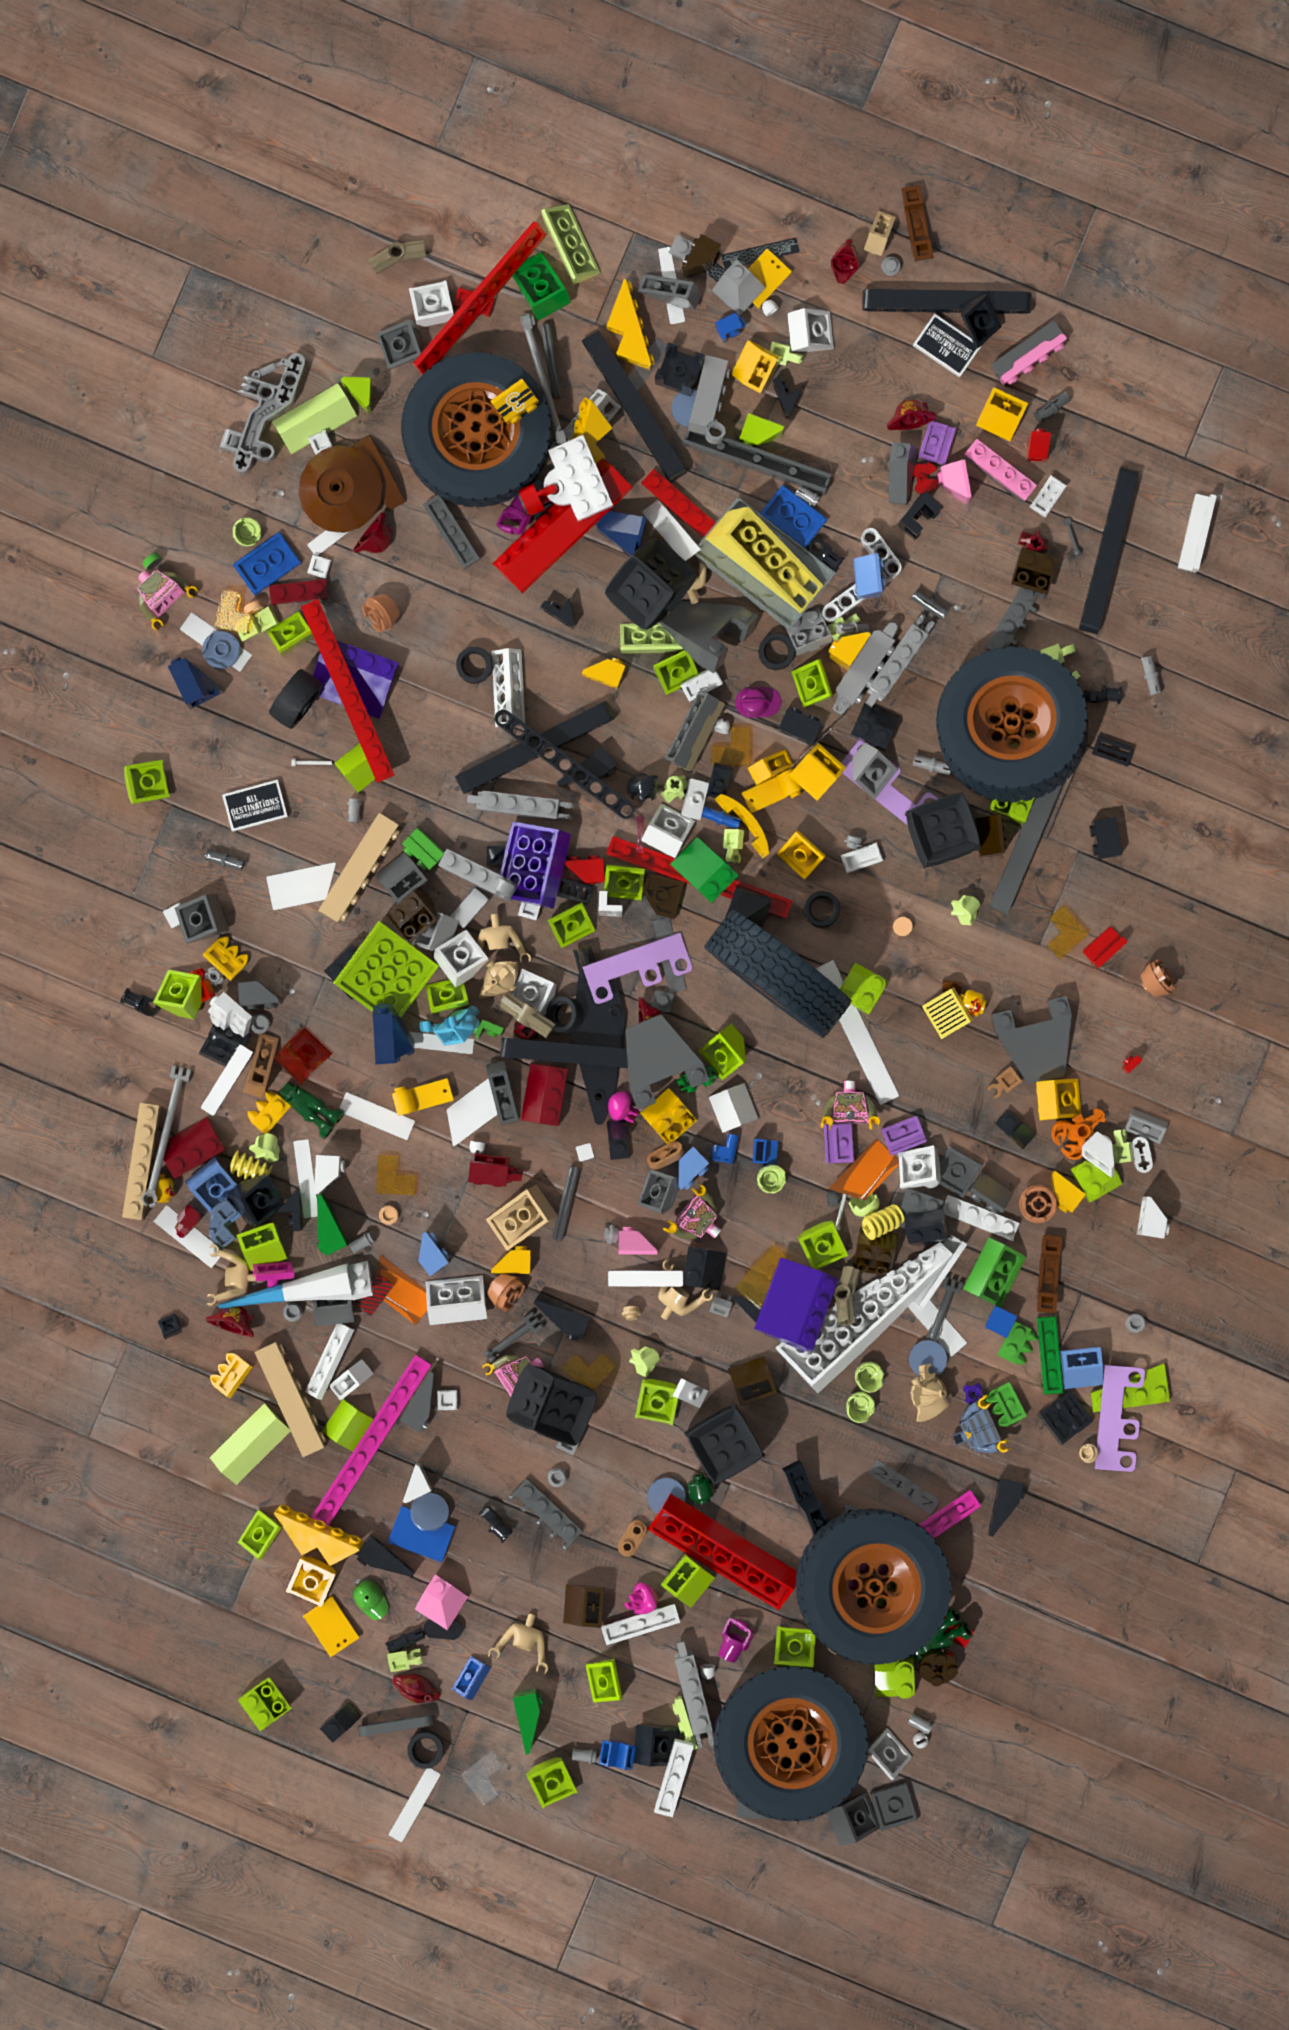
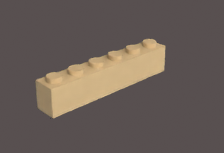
M380 813L377 815L320 906L319 912L337 923L346 920L350 913L347 911L350 905H355L360 897L358 892L361 888L365 889L370 881L368 876L371 872L375 873L380 865L378 860L381 856L385 857L390 849L388 844L392 839L395 841L400 833L398 828L400 826Z
M140 1103L123 1218L144 1220L146 1206L142 1202V1196L149 1188L148 1183L151 1178L162 1106Z
M275 1342L256 1351L257 1359L302 1457L324 1448V1443L327 1441L323 1432H318L316 1427L318 1421L315 1415H311L308 1410L310 1407L309 1401L306 1396L302 1397L300 1390H302V1386L299 1380H295L292 1375L294 1369L290 1361L286 1362L284 1358L286 1352L283 1345H278V1342Z

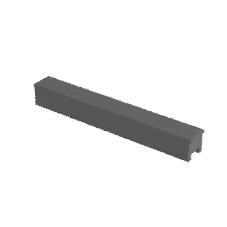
M686 431L681 445L799 487L802 485L824 496L832 478L829 473L726 437L719 444H711L706 440L705 435ZM710 432V434L714 437L720 436Z
M1057 786L1056 790L1049 794L1045 793V796L1037 799L1034 798L1027 820L1023 824L988 908L1003 913L1005 916L1008 914L1061 786Z

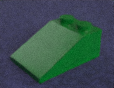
M542 252L524 261L512 275L538 321L571 303L566 288Z
M698 837L670 864L710 904L739 876Z
M324 1194L317 1195L319 1241L317 1246L321 1254L325 1253L326 1256H329L349 1246V1243Z
M536 1688L513 1694V1702L526 1755L530 1754L540 1708L543 1706L541 1692L537 1693Z

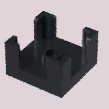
M668 342L661 368H658L655 374V384L691 397L704 365V354L695 352V357L677 351V345Z
M925 491L901 518L898 527L915 541L923 530V527L916 521L924 512L932 519H935L943 506Z

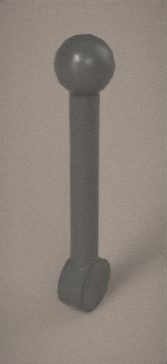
M1066 518L1064 525L1068 528L1074 546V555L1080 556L1081 550L1078 549L1071 528L1072 521L1070 518Z

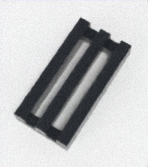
M1098 736L1092 755L1128 767L1134 748ZM1100 742H1103L1115 746L1117 748L1129 751V753L1127 755L1125 753L1110 749L1099 744ZM1100 749L1112 753L1114 755L1126 758V761L1103 754L1101 752H1098L1097 750Z

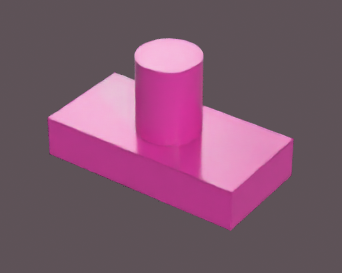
M291 1261L253 1264L255 1281H267V1288L279 1285L280 1279L294 1278Z

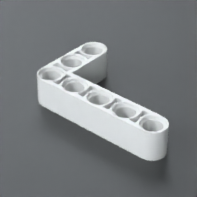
M866 529L862 534L861 543L868 553L875 554L878 549H883L886 552V556L882 558L883 570L880 574L881 577H884L885 585H887L900 574L902 569L901 563L875 529ZM873 534L875 541L867 542L865 535ZM893 564L897 567L898 571L890 573L887 566ZM856 584L823 608L822 616L824 621L833 623L867 598L857 599ZM849 598L851 605L845 607L841 604V600ZM833 609L836 612V616L829 618L826 616L825 611Z

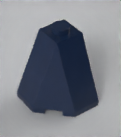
M609 511L595 525L601 535L631 557L641 547L646 527V517Z
M179 657L170 662L171 665L168 666L170 673L189 709L224 693L221 686L186 658L181 659Z
M381 1003L373 1005L375 1064H394L400 1061L401 1056L405 1054L410 1056L415 1053V1040L393 1004Z

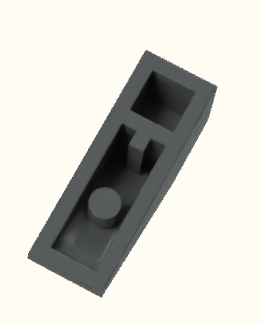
M647 274L643 275L638 288L639 293L679 308L691 310L696 309L702 294L694 282Z
M892 443L889 460V503L908 505L918 450L911 444Z
M505 1061L486 1065L500 1125L519 1121Z
M430 1371L399 1420L418 1433L421 1429L425 1431L431 1422L428 1418L431 1412L434 1383L433 1371Z

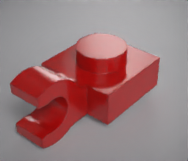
M203 968L191 971L189 974L201 977L202 1003L215 997L209 980H204L205 972Z

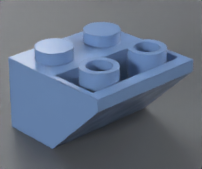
M878 553L854 558L857 599L880 597L885 589V579L880 574L883 570L882 558H879Z
M694 1147L679 1160L678 1188L680 1190L683 1188L687 1190L695 1183L692 1179L696 1175L701 1177L709 1169L707 1167L709 1162Z
M426 1231L422 1234L418 1261L428 1275L432 1276L450 1263L448 1259L451 1256L445 1248L440 1249L437 1245L439 1240L433 1232L429 1234Z
M1101 1347L1060 1351L1064 1389L1103 1385Z

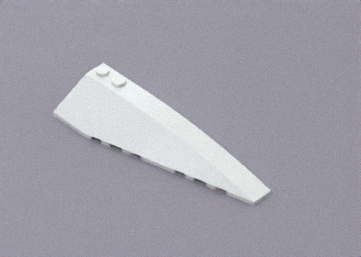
M940 1242L919 1254V1257L907 1261L899 1269L888 1272L887 1276L880 1280L876 1279L854 1292L856 1322L852 1325H839L835 1303V1306L827 1310L813 1351H801L783 1342L776 1347V1350L819 1393L902 1314L946 1266L953 1254Z

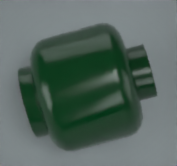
M704 1474L694 1475L693 1480L688 1482L689 1495L692 1501H696V1504L711 1501V1498L714 1496V1489L710 1478L704 1477Z

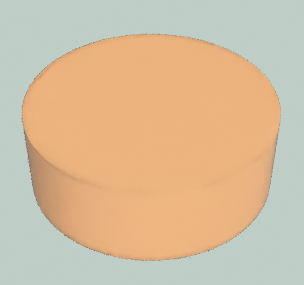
M253 601L244 607V612L246 616H251L263 610L264 607L261 601Z
M906 917L896 919L893 923L895 934L907 936L912 931V922Z
M384 1206L379 1212L381 1222L386 1225L394 1224L398 1220V1211L393 1206Z

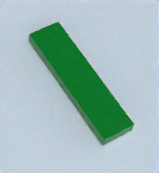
M1056 1316L1038 1317L1037 1329L1043 1394L1063 1393Z

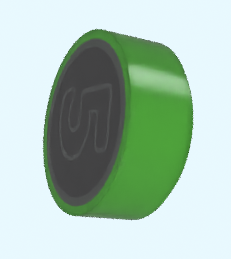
M153 553L143 561L142 565L146 570H151L162 561V558L158 553Z

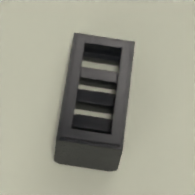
M561 877L560 882L563 883L560 892L557 893V897L589 905L593 886ZM567 884H570L568 895H566ZM575 886H578L576 896L573 897ZM582 888H585L584 897L580 899Z

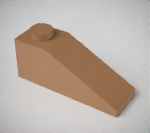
M262 1033L259 1035L245 1082L244 1093L262 1097L266 1089L279 1038Z

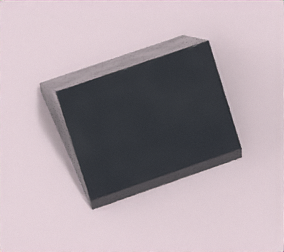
M987 294L960 305L961 317L975 348H979L1002 327Z

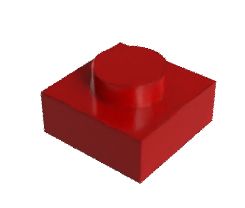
M1130 1055L1123 1061L1124 1066L1121 1069L1128 1074L1143 1060L1138 1055L1134 1057Z

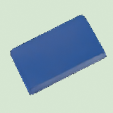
M470 1656L452 1690L466 1699L473 1700L491 1667L479 1659Z

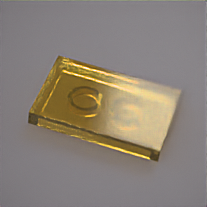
M774 1246L765 1253L735 1286L742 1295L760 1310L779 1259L789 1260Z

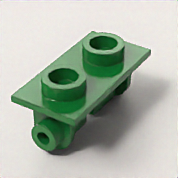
M705 1066L709 1081L702 1083L704 1087L714 1084V1080L717 1079V1075L712 1076V1073H715L713 1066ZM685 1074L677 1079L678 1085H683L684 1087L681 1089V1093L685 1091L688 1094L697 1090V1086L692 1088L689 1085Z

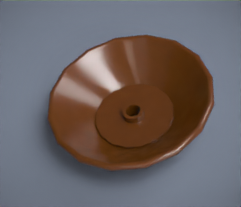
M337 445L321 450L308 461L300 476L298 494L303 511L314 524L326 531L346 533L361 528L374 516L381 503L383 482L379 468L369 455L355 447ZM339 484L340 489L335 491V485Z

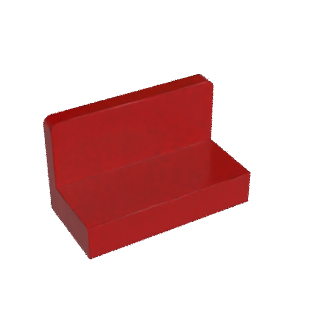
M1109 927L1085 948L1083 953L1098 969L1119 951L1127 941L1123 936L1120 937L1112 927Z

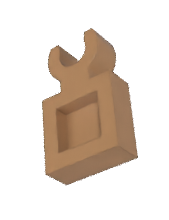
M1010 1066L995 1078L998 1083L989 1085L987 1090L996 1088L997 1094L993 1096L996 1099L1001 1095L1003 1089L1008 1093L1019 1085L1022 1080Z

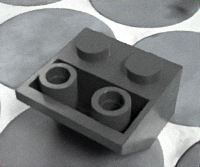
M405 852L375 875L397 904L413 890L423 887L429 882Z
M258 981L238 983L240 1006L247 1011L258 1010V1006L274 1009L277 1008L278 1004H282L277 996Z
M983 1172L979 1173L968 1190L971 1193L969 1197L978 1203L983 1201L987 1204L986 1208L996 1214L997 1212H1004L1014 1194Z

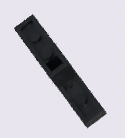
M797 1460L782 1468L799 1513L809 1524L812 1535H816L817 1531L829 1522L823 1504L813 1493L800 1460Z

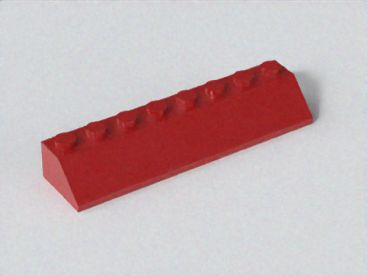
M603 458L596 463V466L613 503L612 507L578 521L571 504L560 506L554 503L544 515L492 563L501 575L522 594L633 489L621 474Z
M671 1493L647 1529L777 1610L782 1607L796 1588L797 1571Z

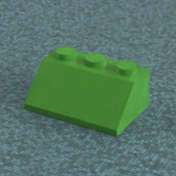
M988 1237L963 1289L1001 1308L1026 1256Z

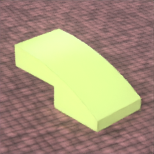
M268 606L258 613L237 622L234 626L241 640L246 641L276 626L279 622L271 606Z

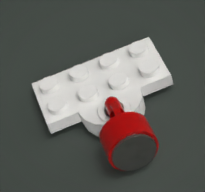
M583 435L548 450L555 468L546 476L544 488L537 490L535 484L532 483L519 489L518 492L526 514L530 516L545 510L544 504L550 501L560 506L571 504L578 521L613 506Z

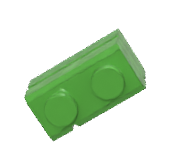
M418 827L402 843L405 847L403 851L409 857L414 855L419 860L417 864L424 871L426 869L431 871L441 861L445 853Z

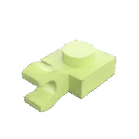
M772 342L770 351L782 357L779 364L786 366L788 361L798 364L802 363L804 355L790 352L791 346Z
M854 614L846 621L840 617L827 627L833 640L839 642L841 637L849 636L848 634H838L836 632L837 624L858 623L860 619L857 614Z
M1059 644L1042 649L1040 652L1041 654L1045 653L1051 656L1053 660L1056 659L1060 663H1064V656L1073 654L1076 650L1073 644L1060 649Z
M725 829L723 848L727 849L726 862L740 863L741 855L738 849L743 848L744 830Z
M1126 1129L1114 1131L1116 1144H1112L1114 1164L1134 1161L1132 1143L1126 1142Z
M418 1648L413 1649L409 1654H407V1651L387 1654L390 1671L410 1669L409 1665L422 1664L421 1657H417L421 1656V1650Z

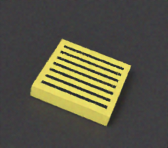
M954 987L922 1006L941 1039L973 1021Z

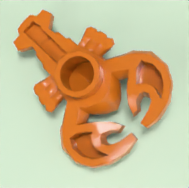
M1098 1108L1093 1109L1092 1116L1085 1117L1084 1119L1082 1114L1075 1116L1072 1119L1075 1123L1057 1121L1053 1125L1051 1137L1056 1145H1061L1058 1139L1059 1135L1061 1136V1141L1064 1142L1066 1134L1070 1141L1078 1143L1066 1144V1148H1070V1151L1065 1150L1063 1147L1061 1148L1062 1153L1067 1158L1073 1160L1080 1159L1082 1157V1146L1086 1143L1085 1139L1089 1140L1095 1134L1093 1129L1099 1121L1105 1122V1114Z

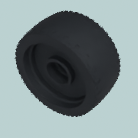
M299 669L281 690L273 702L269 714L282 725L293 729L315 702L323 688V684L310 673Z

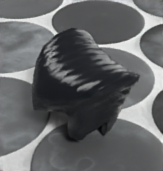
M644 773L633 776L627 784V795L634 800V796L638 793L639 801L644 802V799L651 798V801L657 798L658 776H648Z

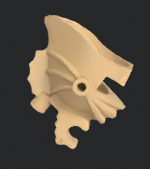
M491 961L487 965L488 970L478 998L484 999L508 991L512 993L516 989L518 963L511 961L494 963Z
M931 1364L920 1365V1380L918 1377L912 1380L914 1386H912L910 1393L912 1396L911 1400L918 1409L917 1422H924L934 1418L952 1404L950 1395L946 1396L947 1392L944 1383L938 1377H935V1373L928 1372Z

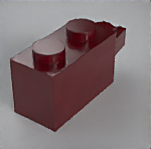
M472 1153L468 1182L475 1185L487 1184L494 1187H506L507 1183H512V1181H522L523 1169L513 1168L512 1165H509L510 1157Z

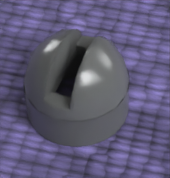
M838 1192L826 1193L829 1207H835L841 1203V1195Z

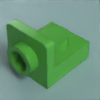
M482 1019L474 1033H476L475 1038L479 1039L483 1029H485L486 1034L496 1038L497 1035H502L504 1028Z

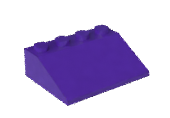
M337 641L368 714L380 719L397 674L399 663ZM320 653L313 674L323 684L318 697L343 706Z
M512 822L500 871L501 876L518 885L511 900L554 909L571 834L558 829Z
M780 1258L754 1329L798 1350L813 1351L839 1279L813 1268Z

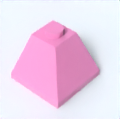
M965 460L941 466L940 472H937L938 483L942 484L945 491L962 503L968 504L971 499V491Z
M623 1227V1231H619V1254H657V1249L639 1231H634V1227Z
M435 1575L424 1591L415 1610L448 1630L468 1597Z

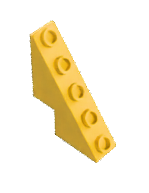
M624 279L606 328L608 331L623 336L616 353V358L650 370L651 365H655L652 353L648 354L646 347H649L647 336H643L641 332L644 326L641 317L637 318L636 315L638 306L636 299L632 300L630 293L633 292L631 282H627Z
M585 397L580 403L579 416L575 421L574 434L570 440L583 435L595 463H598L605 456L596 445V442L607 434L612 427L594 402Z
M280 1505L274 1512L301 1555L318 1548L329 1566L358 1552L364 1544V1541L358 1536L344 1533L343 1530L328 1526L321 1520H315L308 1517L305 1513L296 1512L287 1505Z

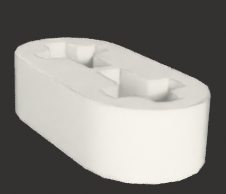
M1136 1137L1131 1142L1134 1166L1138 1172L1146 1173L1153 1166L1149 1143L1143 1137ZM1137 1140L1145 1144L1142 1147L1143 1154H1140L1139 1148H1135ZM1141 1156L1144 1157L1145 1162L1149 1163L1145 1170H1143V1167H1139Z

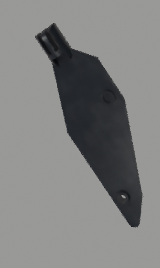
M590 945L587 946L591 964L596 961L592 946ZM580 948L584 966L590 965L585 948ZM577 949L573 950L579 971L575 999L580 1002L584 1012L581 1026L571 1033L573 1044L621 1048L626 1016L616 980H608L613 998L600 1004L595 1003ZM605 987L597 988L596 996L599 999L606 998L608 995L607 989ZM579 1064L594 1121L597 1125H601L604 1123L609 1111V1099L615 1093L618 1067ZM596 1093L601 1094L600 1100L595 1099Z

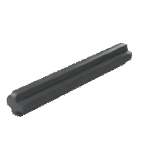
M544 323L541 324V332L551 393L553 398L562 397L551 324Z
M569 1167L552 1237L555 1241L561 1242L563 1240L579 1173V1168Z

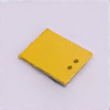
M768 249L748 268L765 287L753 304L759 309L792 273Z
M333 1596L325 1600L322 1607L318 1605L303 1615V1618L307 1621L330 1658L360 1638Z

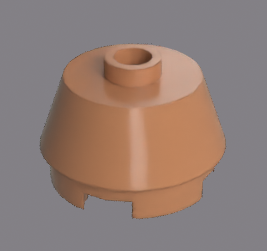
M386 594L370 597L362 605L364 616H369L374 623L371 626L380 633L384 630H390L400 616L396 603Z
M1160 959L1154 962L1150 961L1140 974L1144 989L1154 997L1172 994V991L1177 988L1176 985H1173L1176 982L1174 976L1169 969L1161 966L1163 961Z
M1030 1186L1020 1197V1211L1030 1222H1047L1056 1213V1196L1046 1186Z
M503 1273L491 1282L487 1295L496 1309L508 1312L514 1307L512 1303L517 1297H522L525 1286L519 1277Z

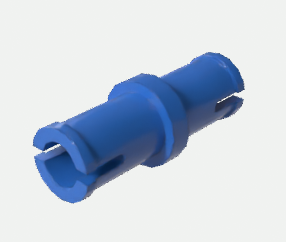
M707 806L704 807L701 816L702 818L717 822V825L723 824L734 829H738L741 818L726 814L723 810L720 812Z

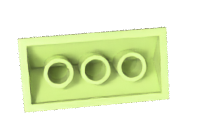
M569 204L543 209L542 218L573 285L600 273Z
M337 383L275 419L272 423L292 455L310 444L309 436L324 429L328 434L354 419L357 415Z
M634 623L620 624L621 654L684 651L660 623L647 630L640 628Z
M264 1403L210 1459L222 1474L237 1485L291 1432L290 1428Z

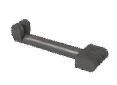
M946 1275L941 1285V1288L946 1290L932 1330H929L926 1338L936 1342L938 1341L939 1331L953 1293L959 1295L964 1283L960 1280L958 1286L955 1287L956 1279L952 1278L951 1283L947 1284L949 1280L948 1275Z
M534 1311L523 1318L526 1322L525 1325L494 1348H489L484 1352L489 1362L493 1361L497 1354L529 1330L535 1334L545 1327L543 1323L538 1325V1327L534 1325L540 1321L539 1317L531 1321L530 1318L536 1314Z

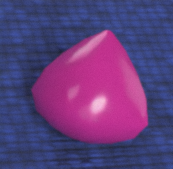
M617 1092L609 1099L608 1110L610 1117L614 1121L624 1119L633 1123L635 1116L638 1115L639 1110L630 1106L632 1096L629 1092Z
M639 1582L635 1585L633 1593L629 1596L631 1601L625 1602L624 1605L628 1610H634L635 1614H648L657 1608L659 1596L654 1588Z

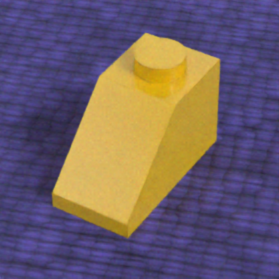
M606 659L584 669L582 676L618 689L626 666L622 665L623 661L619 659Z
M785 749L750 766L748 770L756 785L794 767V764Z
M1053 1171L1051 1177L1053 1192L1058 1203L1057 1208L1064 1213L1067 1211L1072 1213L1086 1194L1059 1173Z
M515 1246V1250H511L491 1269V1273L530 1274L531 1250H527V1246Z

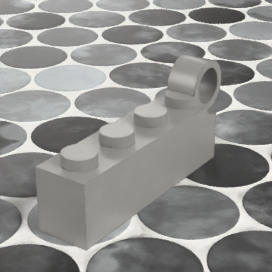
M706 355L687 431L703 434L709 443L719 444L724 439L725 427L717 422L718 419L714 418L715 412H720L722 402L718 400L719 396H724L726 385H723V380H728L730 368H727L728 360ZM718 430L721 435L714 437L710 434V431Z
M446 849L438 865L445 871L507 902L511 900L518 886L507 878L449 849Z

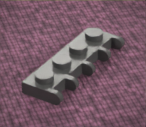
M1020 588L985 649L990 652L997 648L1006 649L1009 644L1017 647L1019 643L1013 640V637L1019 627L1027 630L1028 626L1022 623L1029 611L1034 614L1037 613L1038 610L1032 607L1037 596L1045 599L1046 595Z
M527 1478L509 1496L510 1500L517 1496L526 1504L521 1509L522 1512L530 1508L540 1517L535 1522L537 1526L544 1521L554 1531L549 1537L552 1539L558 1534L566 1542L562 1547L564 1551L583 1532L580 1527Z

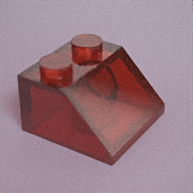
M304 1028L283 1046L274 1059L302 1085L325 1063L332 1053Z

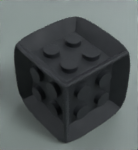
M652 539L638 548L621 566L606 587L605 595L628 619L640 628L647 630L663 620L681 601L693 585L697 575L691 566L667 544L658 539Z
M963 792L924 803L905 812L908 829L924 869L949 862L981 849L977 827Z
M526 1365L511 1395L506 1417L511 1422L525 1429L533 1430L552 1440L576 1446L582 1439L594 1411L597 1393L593 1389L581 1383L570 1381L557 1373L538 1366Z
M736 1403L714 1413L684 1432L703 1469L713 1481V1485L733 1477L756 1463L762 1457H765V1453L762 1452L759 1443L743 1415L738 1410Z

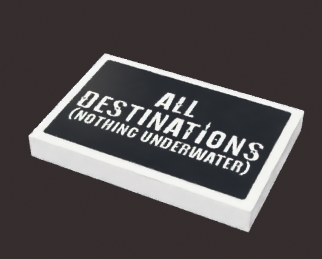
M936 314L932 316L913 344V347L959 378L981 348V346L975 348L970 337Z
M278 780L222 795L232 832L288 817Z

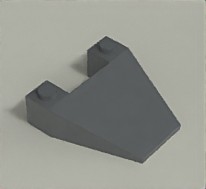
M680 601L660 624L697 664L715 673L724 663L728 647L717 641V639L727 631L744 642L754 632L758 615L743 606L700 602L692 604L689 601Z
M1067 996L1046 1001L1051 1020L1015 1028L1011 1010L990 1015L995 1035L1027 1085L1065 1076L1072 1016Z
M661 1014L625 1029L629 1090L638 1110L656 1103L649 1085L684 1071L692 1088L709 1081L702 1061Z

